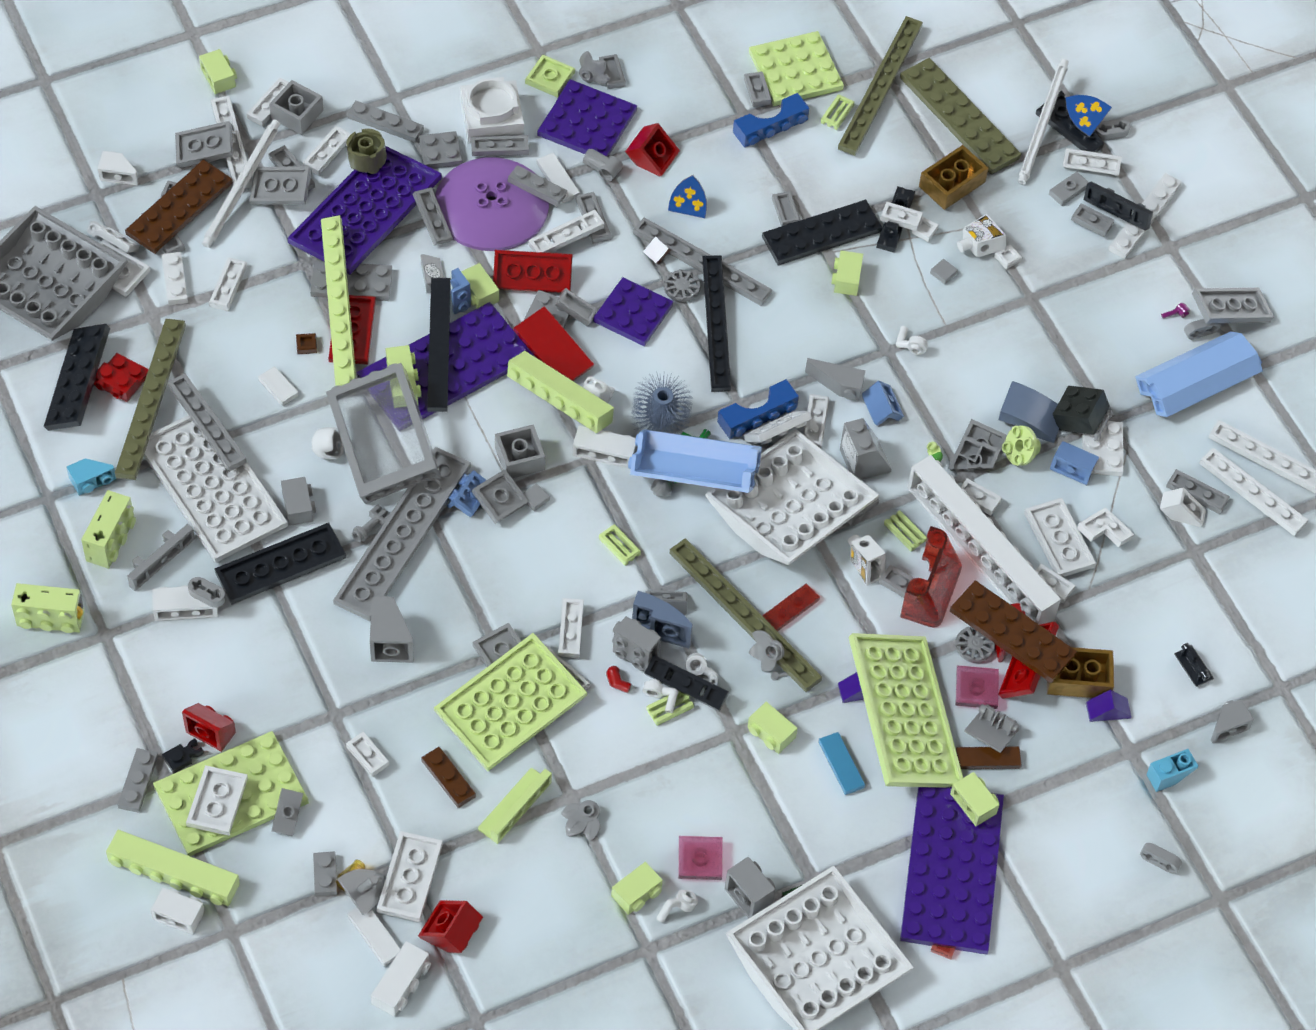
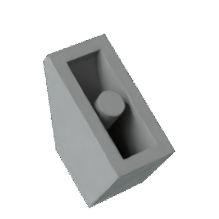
M1242 699L1237 701L1230 700L1222 706L1211 738L1212 743L1250 729L1254 719Z

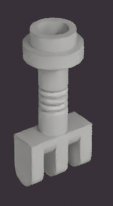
M376 505L369 511V517L372 519L364 526H356L353 529V539L357 542L365 541L368 538L367 533L378 523L383 526L390 515L385 509L381 511L382 507Z

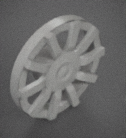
M679 269L678 271L670 272L666 277L664 290L671 299L686 302L694 299L699 294L700 281L691 271ZM667 283L673 284L674 286L667 287ZM690 288H696L697 290L693 292ZM674 289V294H672L670 290Z
M968 626L957 635L955 641L956 650L967 661L983 662L992 655L995 643L990 640L983 641L985 636L979 637L978 631L973 636L971 631L976 630ZM960 637L967 640V642H959ZM991 644V649L983 645ZM960 645H966V648L961 650ZM982 649L986 650V651L989 652V653H987V654L984 656V654H983V652H982ZM969 651L971 653V657L966 655L965 653ZM979 653L981 657L976 658L974 655Z

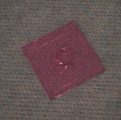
M957 665L955 706L980 708L982 704H988L990 707L997 709L999 669Z
M679 836L678 879L722 880L723 837Z

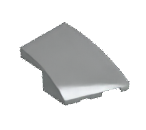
M971 419L948 469H992L1007 435Z

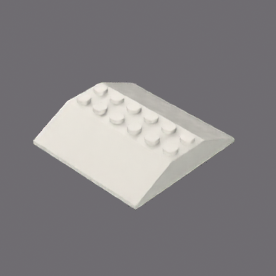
M796 429L761 453L760 467L758 473L754 474L755 485L751 492L746 493L713 488L706 493L707 499L738 536L761 555L787 565L793 563L879 498L875 491Z
M835 866L830 867L726 933L752 981L776 1013L795 1030H820L914 968Z

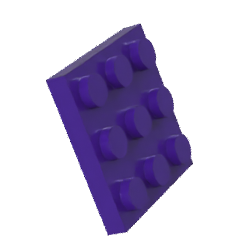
M622 277L593 317V322L645 346L672 308L673 301Z

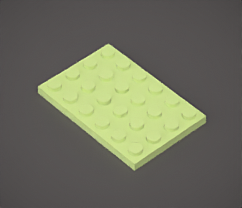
M532 633L436 705L434 711L481 765L489 771L585 698L587 692L538 637Z
M273 731L153 783L158 797L188 856H192L273 820L282 788L303 793L300 807L309 804L308 798ZM205 765L248 775L229 836L187 827L186 825Z

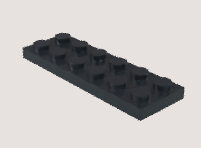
M865 199L762 232V238L776 264L782 265L881 233L882 226Z
M107 324L73 329L44 423V427L48 431L81 426L110 332V327Z
M328 522L214 568L231 605L341 561L346 558V553Z

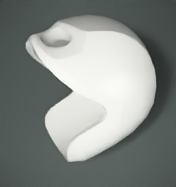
M588 377L582 386L606 403H609L615 390L614 387H610L594 377Z
M325 427L315 432L312 438V450L318 457L338 459L342 456L344 446L339 432L336 431L338 428ZM339 441H340V443H341V447H340V448H338V442H339Z

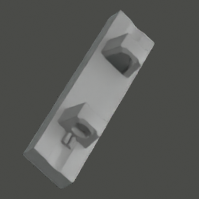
M187 523L176 534L167 530L162 534L165 543L145 561L139 556L133 559L132 562L135 569L127 575L129 587L136 591L194 541L193 527Z

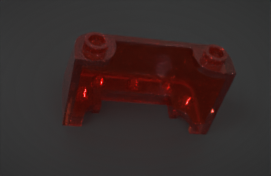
M930 526L922 560L928 561V571L931 573L928 580L914 578L909 582L900 617L935 628L943 622L961 573L962 563L945 531Z

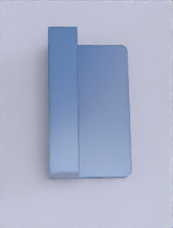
M877 381L862 393V397L875 425L879 426L888 418L899 421L904 417L889 384Z
M1063 441L1054 455L1050 470L1087 485L1099 457Z

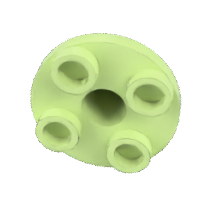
M1013 426L1002 445V451L1006 453L1008 460L1017 466L1029 464L1041 450L1039 439L1036 438L1033 430L1027 426Z

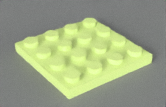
M818 31L749 47V54L757 71L763 72L773 106L781 105L782 99L796 93L802 99H807L843 90L844 84Z

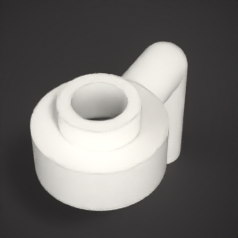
M901 326L896 347L908 348L915 355L925 353L928 341L920 336H912L909 341L905 340L908 328Z
M693 653L688 656L686 660L687 671L696 676L704 674L709 677V682L717 685L718 674L707 667L706 658L700 653ZM698 660L700 665L694 666L692 662Z
M656 679L646 681L642 692L654 698H661L663 695L668 696L665 712L673 713L678 690L676 688L664 687L662 682Z
M680 890L674 899H668L657 916V920L664 922L674 907H678L685 912L693 911L698 903L697 897L690 890Z

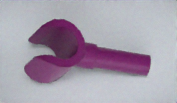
M1180 303L1175 309L1162 313L1161 316L1166 318L1179 314L1184 318L1189 315L1188 311L1190 309L1186 304Z

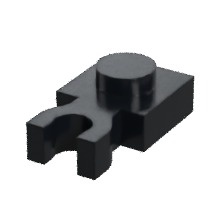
M195 738L189 741L188 745L184 748L179 744L162 754L164 761L173 774L192 764L191 758L200 757L204 754L202 747L197 750L192 749L198 745Z

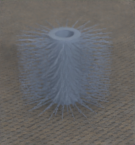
M663 376V384L658 385L657 389L652 386V389L648 385L646 387L643 384L652 393L648 390L645 391L643 388L641 391L647 392L650 395L637 394L636 392L638 396L637 399L634 397L633 401L636 403L634 408L637 411L632 410L631 414L636 416L635 420L637 418L639 421L640 418L642 420L641 422H636V425L637 423L640 425L642 422L643 424L647 422L650 424L647 430L651 427L652 430L658 431L660 428L661 432V428L664 427L662 432L667 431L668 433L670 430L671 432L673 431L670 427L672 425L671 421L673 425L678 424L675 420H679L681 423L683 421V424L684 421L685 424L686 421H688V424L690 423L686 415L687 412L688 415L690 414L692 407L686 399L685 401L684 399H693V397L690 395L689 397L686 395L685 397H677L680 394L686 393V391H682L679 394H674L676 391H679L678 389L674 391L678 384L671 389L672 385L667 384L666 379L664 387ZM676 416H677V417L680 416L681 418L683 417V418H687V419H686V420H685V419H684V420H680V419H677Z

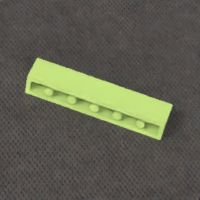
M523 351L509 360L507 372L509 378L593 432L598 433L612 423L613 406L528 352Z
M117 830L106 850L108 861L113 866H123L134 874L149 876L155 882L160 883L162 881L168 883L176 890L183 889L189 891L191 895L197 898L204 897L210 899L216 905L223 904L229 907L240 885L238 874L121 830Z

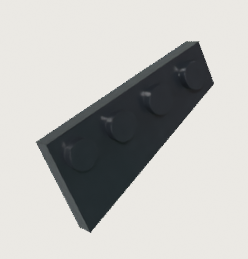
M1061 90L1048 124L1080 150L1100 151L1104 146V142L1095 131L1089 137L1074 125L1066 108L1065 94ZM1044 104L1036 110V115L1039 117Z

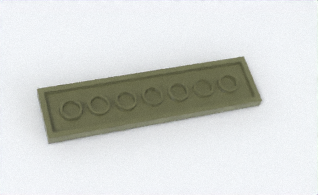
M930 57L900 73V79L949 131L988 167V172L991 175L1021 158V153Z

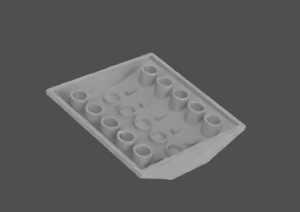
M34 206L0 240V310L53 341L79 327L106 299L128 261L102 244Z

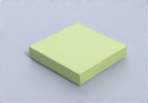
M542 55L525 78V84L558 98L568 81L575 74V68Z

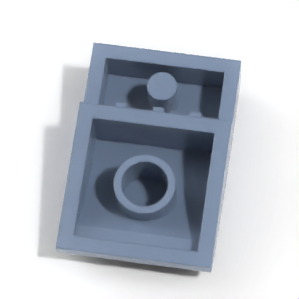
M1012 381L998 420L1016 426H1027L1033 430L1036 438L1054 443L1059 427L1056 425L1053 412L1058 404L1042 393Z
M638 591L633 603L632 619L639 621L645 628L657 632L661 637V641L689 649L693 624L679 610L667 602Z

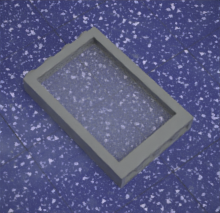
M402 363L391 364L386 369L373 371L368 376L355 378L350 383L334 386L326 392L359 496L365 504L441 475L407 371Z

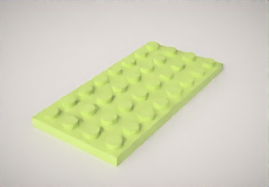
M852 633L849 636V641L885 786L952 787L963 776L926 637Z

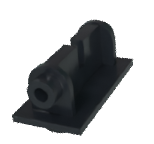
M1189 643L1183 644L1181 646L1182 650L1174 653L1196 687L1214 679L1209 669H1207L1193 646L1189 645Z

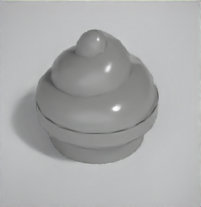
M655 479L650 489L658 497L672 494L668 480Z

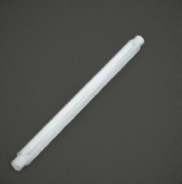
M1061 59L1060 64L1057 66L1021 171L1019 172V184L1025 185L1030 177L1034 161L1068 70L1069 61L1067 59Z
M274 119L266 128L218 211L215 220L204 236L205 239L202 242L203 246L209 248L212 242H215L224 223L229 218L246 185L264 157L267 148L275 138L280 126L279 121Z

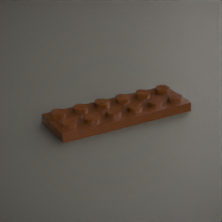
M203 159L126 228V235L153 254H156L233 184L232 178Z
M976 580L950 607L949 612L1050 683L1058 677L1077 654L1075 649Z

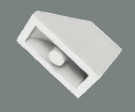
M102 152L98 166L100 181L138 186L137 172L122 153Z
M1184 487L1163 492L1160 509L1171 520L1197 527L1203 526L1206 509Z

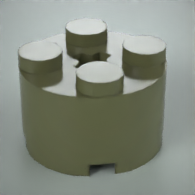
M361 129L362 132L357 134L355 131L348 137L346 142L350 167L360 172L375 174L385 164L387 159L385 141L382 134L374 129Z

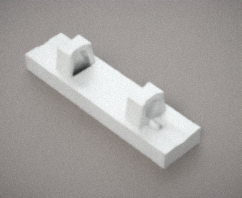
M592 210L528 240V245L533 252L555 253L557 249L579 239L583 240L589 237L590 234L603 229L605 223L596 210Z

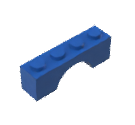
M796 93L782 99L780 113L772 118H758L752 114H747L734 120L733 133L744 148L754 145L779 132L787 131L795 125L803 124L808 120L809 107L801 96Z
M787 379L769 387L768 401L763 406L745 408L734 403L718 411L717 422L729 439L739 437L748 430L758 428L763 423L773 421L780 415L794 411L798 406L799 396Z

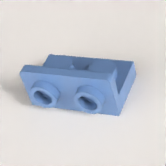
M456 268L451 271L452 279L450 280L452 285V312L454 314L465 312L471 307L470 283L460 269Z
M474 470L468 475L464 474L458 482L460 484L459 488L454 489L451 496H449L448 499L450 501L447 507L456 506L467 516H473L480 503L471 491L485 482L486 479Z

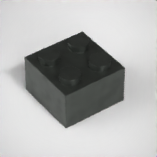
M1068 385L1053 412V417L1060 431L1094 435L1110 405L1102 389Z

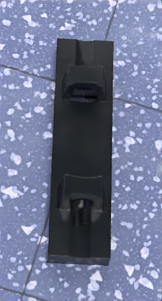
M1092 181L1087 183L1084 201L1145 231L1150 229L1153 211L1147 209L1145 205L1141 203L1136 204L1114 193V190L1104 188Z
M897 186L892 203L911 208L916 191ZM884 222L876 248L895 253L904 227H900L898 223Z
M653 655L644 672L646 676L659 680L671 688H676L679 692L719 712L729 695V691L656 655ZM703 687H704L705 690H704L703 695H702V696H699L700 693H701V691H702V689H703Z

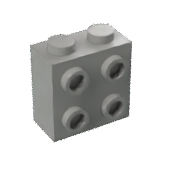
M627 616L621 622L618 621L613 628L614 637L612 639L613 652L620 659H626L632 663L635 668L645 671L653 655L659 657L661 637L654 630L645 628L639 621L630 619Z

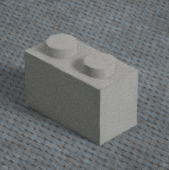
M305 477L281 481L289 526L313 522V513H316L315 502L310 501L309 497L313 496L311 484L306 483Z

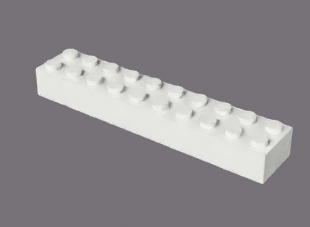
M930 455L913 465L907 487L909 491L1010 604L1020 603L1021 610L1025 611L1026 616L1038 624L1053 622L1061 599L1059 594L1049 587L1045 578L1039 575L1033 569L1032 564L1022 557L1018 548L1013 546L1007 540L1006 535L995 527L992 519L986 517L981 511L980 506L969 498L966 490L960 488L954 477L943 469L942 464L938 460H935Z

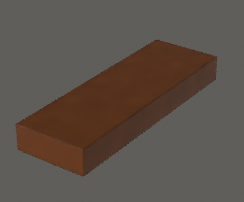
M1019 746L1005 747L1001 753L991 747H956L961 769L1021 768Z

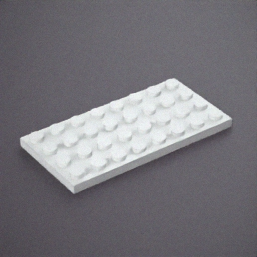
M189 415L151 433L144 457L190 526L193 527L194 532L215 563L288 527L287 520L248 463L229 472Z

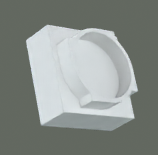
M504 77L480 80L473 85L460 86V101L468 144H471V137L524 135V121L516 80L504 81Z

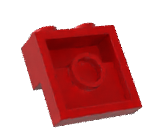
M116 353L108 363L104 362L99 367L94 385L101 391L109 392L116 399L128 402L144 383L149 369Z

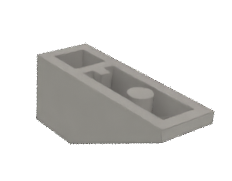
M807 358L805 373L838 396L859 401L866 370Z

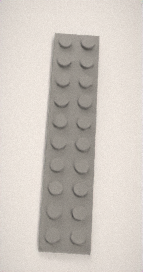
M438 447L433 449L441 475L407 488L333 600L334 605L371 621L372 597L388 595L450 500L448 498L451 496L452 491L457 489L459 486L458 482L471 468V462Z

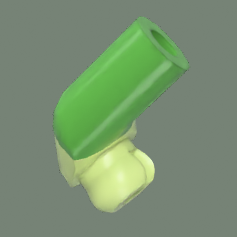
M929 442L927 444L928 455H932L935 460L941 462L943 454L936 442Z

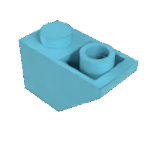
M85 458L66 466L68 477L79 496L84 493H90L95 488L110 484L113 480H116L115 469L111 464Z
M1189 749L1152 762L1146 775L1155 791L1158 792L1176 785L1198 768V764Z

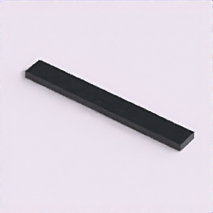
M722 255L702 256L711 392L731 391Z
M431 278L427 412L448 411L451 278Z

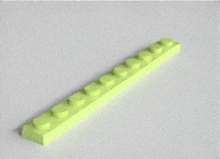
M339 215L321 219L335 386L345 385L356 378L342 219Z

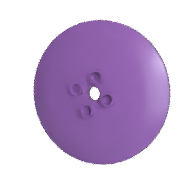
M496 157L474 159L452 169L438 185L435 197L453 240L472 249L495 251L517 247L533 238L541 230L547 219L549 202L507 181L508 176L517 165L532 173L534 172L518 162ZM494 196L496 199L488 200L487 197Z

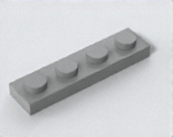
M356 100L347 113L348 119L414 143L417 142L419 135L424 130V125Z

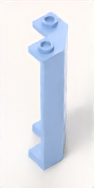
M1230 331L1135 376L1140 394L1152 398L1156 415L1168 417L1263 372L1261 358L1243 334Z
M644 429L636 435L635 445L638 446V449L629 458L628 468L631 469L630 475L749 493L755 485L754 474L758 473L760 467L762 447Z

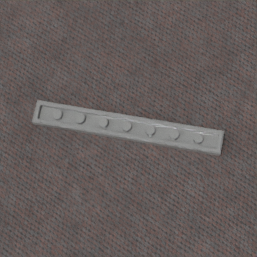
M645 217L633 229V234L649 243L655 237L658 238L670 249L668 254L702 273V256H712ZM722 261L724 285L762 306L772 294V289Z

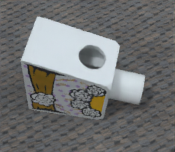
M986 214L963 228V240L958 241L957 246L960 252L970 249L976 257H981L1005 250L1006 234Z
M858 535L851 536L848 539V543L851 546L850 560L866 586L879 581L885 573L886 553L869 535L861 538Z

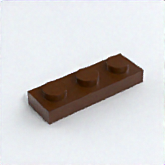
M440 747L421 757L422 763L457 808H460L476 797L474 790Z

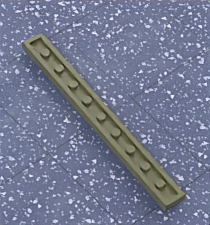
M908 16L903 20L838 144V150L856 155L922 28V21Z
M165 319L115 470L116 478L136 480L186 327L183 320Z
M686 538L670 549L669 554L753 639L752 633L761 630L767 632L773 640H777L783 645L784 656L777 661V664L805 692L822 681V676Z

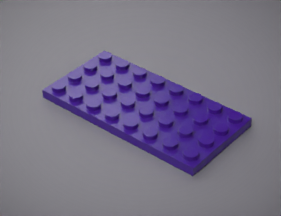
M385 146L387 159L379 171L375 174L353 170L287 238L288 243L325 262L321 219L340 215L343 227L346 271L350 275L417 205L413 193L433 188L442 179V173Z
M491 302L450 323L448 406L506 375L509 360L523 351L533 356ZM429 334L409 344L410 353L414 352L416 364H413V369L418 371V381L415 382L416 385H420L421 397H418V407L422 419L436 413L427 412ZM386 357L358 371L357 377L362 378L368 376L373 371L386 369ZM390 381L367 389L399 432L413 425L407 407L394 408Z
M918 787L900 941L987 955L989 951L1004 795L993 793L1000 804L997 814L975 826L951 796L952 787Z

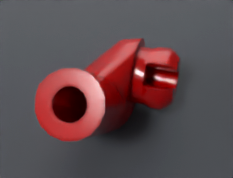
M617 666L609 667L606 671L609 685L629 693L632 684L621 680L620 669Z

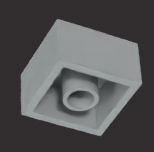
M293 80L269 104L271 119L279 121L280 124L301 135L324 111L323 97Z
M534 424L495 434V449L502 469H505L511 478L545 470V454Z
M746 857L727 870L725 890L748 919L773 904L775 885L770 878H766L762 874V870L757 862H753L749 857Z

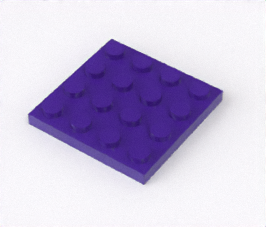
M570 79L539 127L537 136L583 154L588 149H594L609 157L636 113L637 105Z

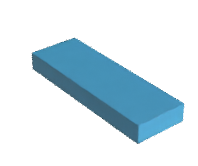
M839 732L820 738L818 743L844 794L847 795L864 789L865 783Z

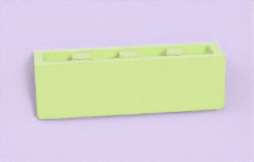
M530 768L479 825L478 830L498 844L552 783V773L547 769L539 773L535 769Z

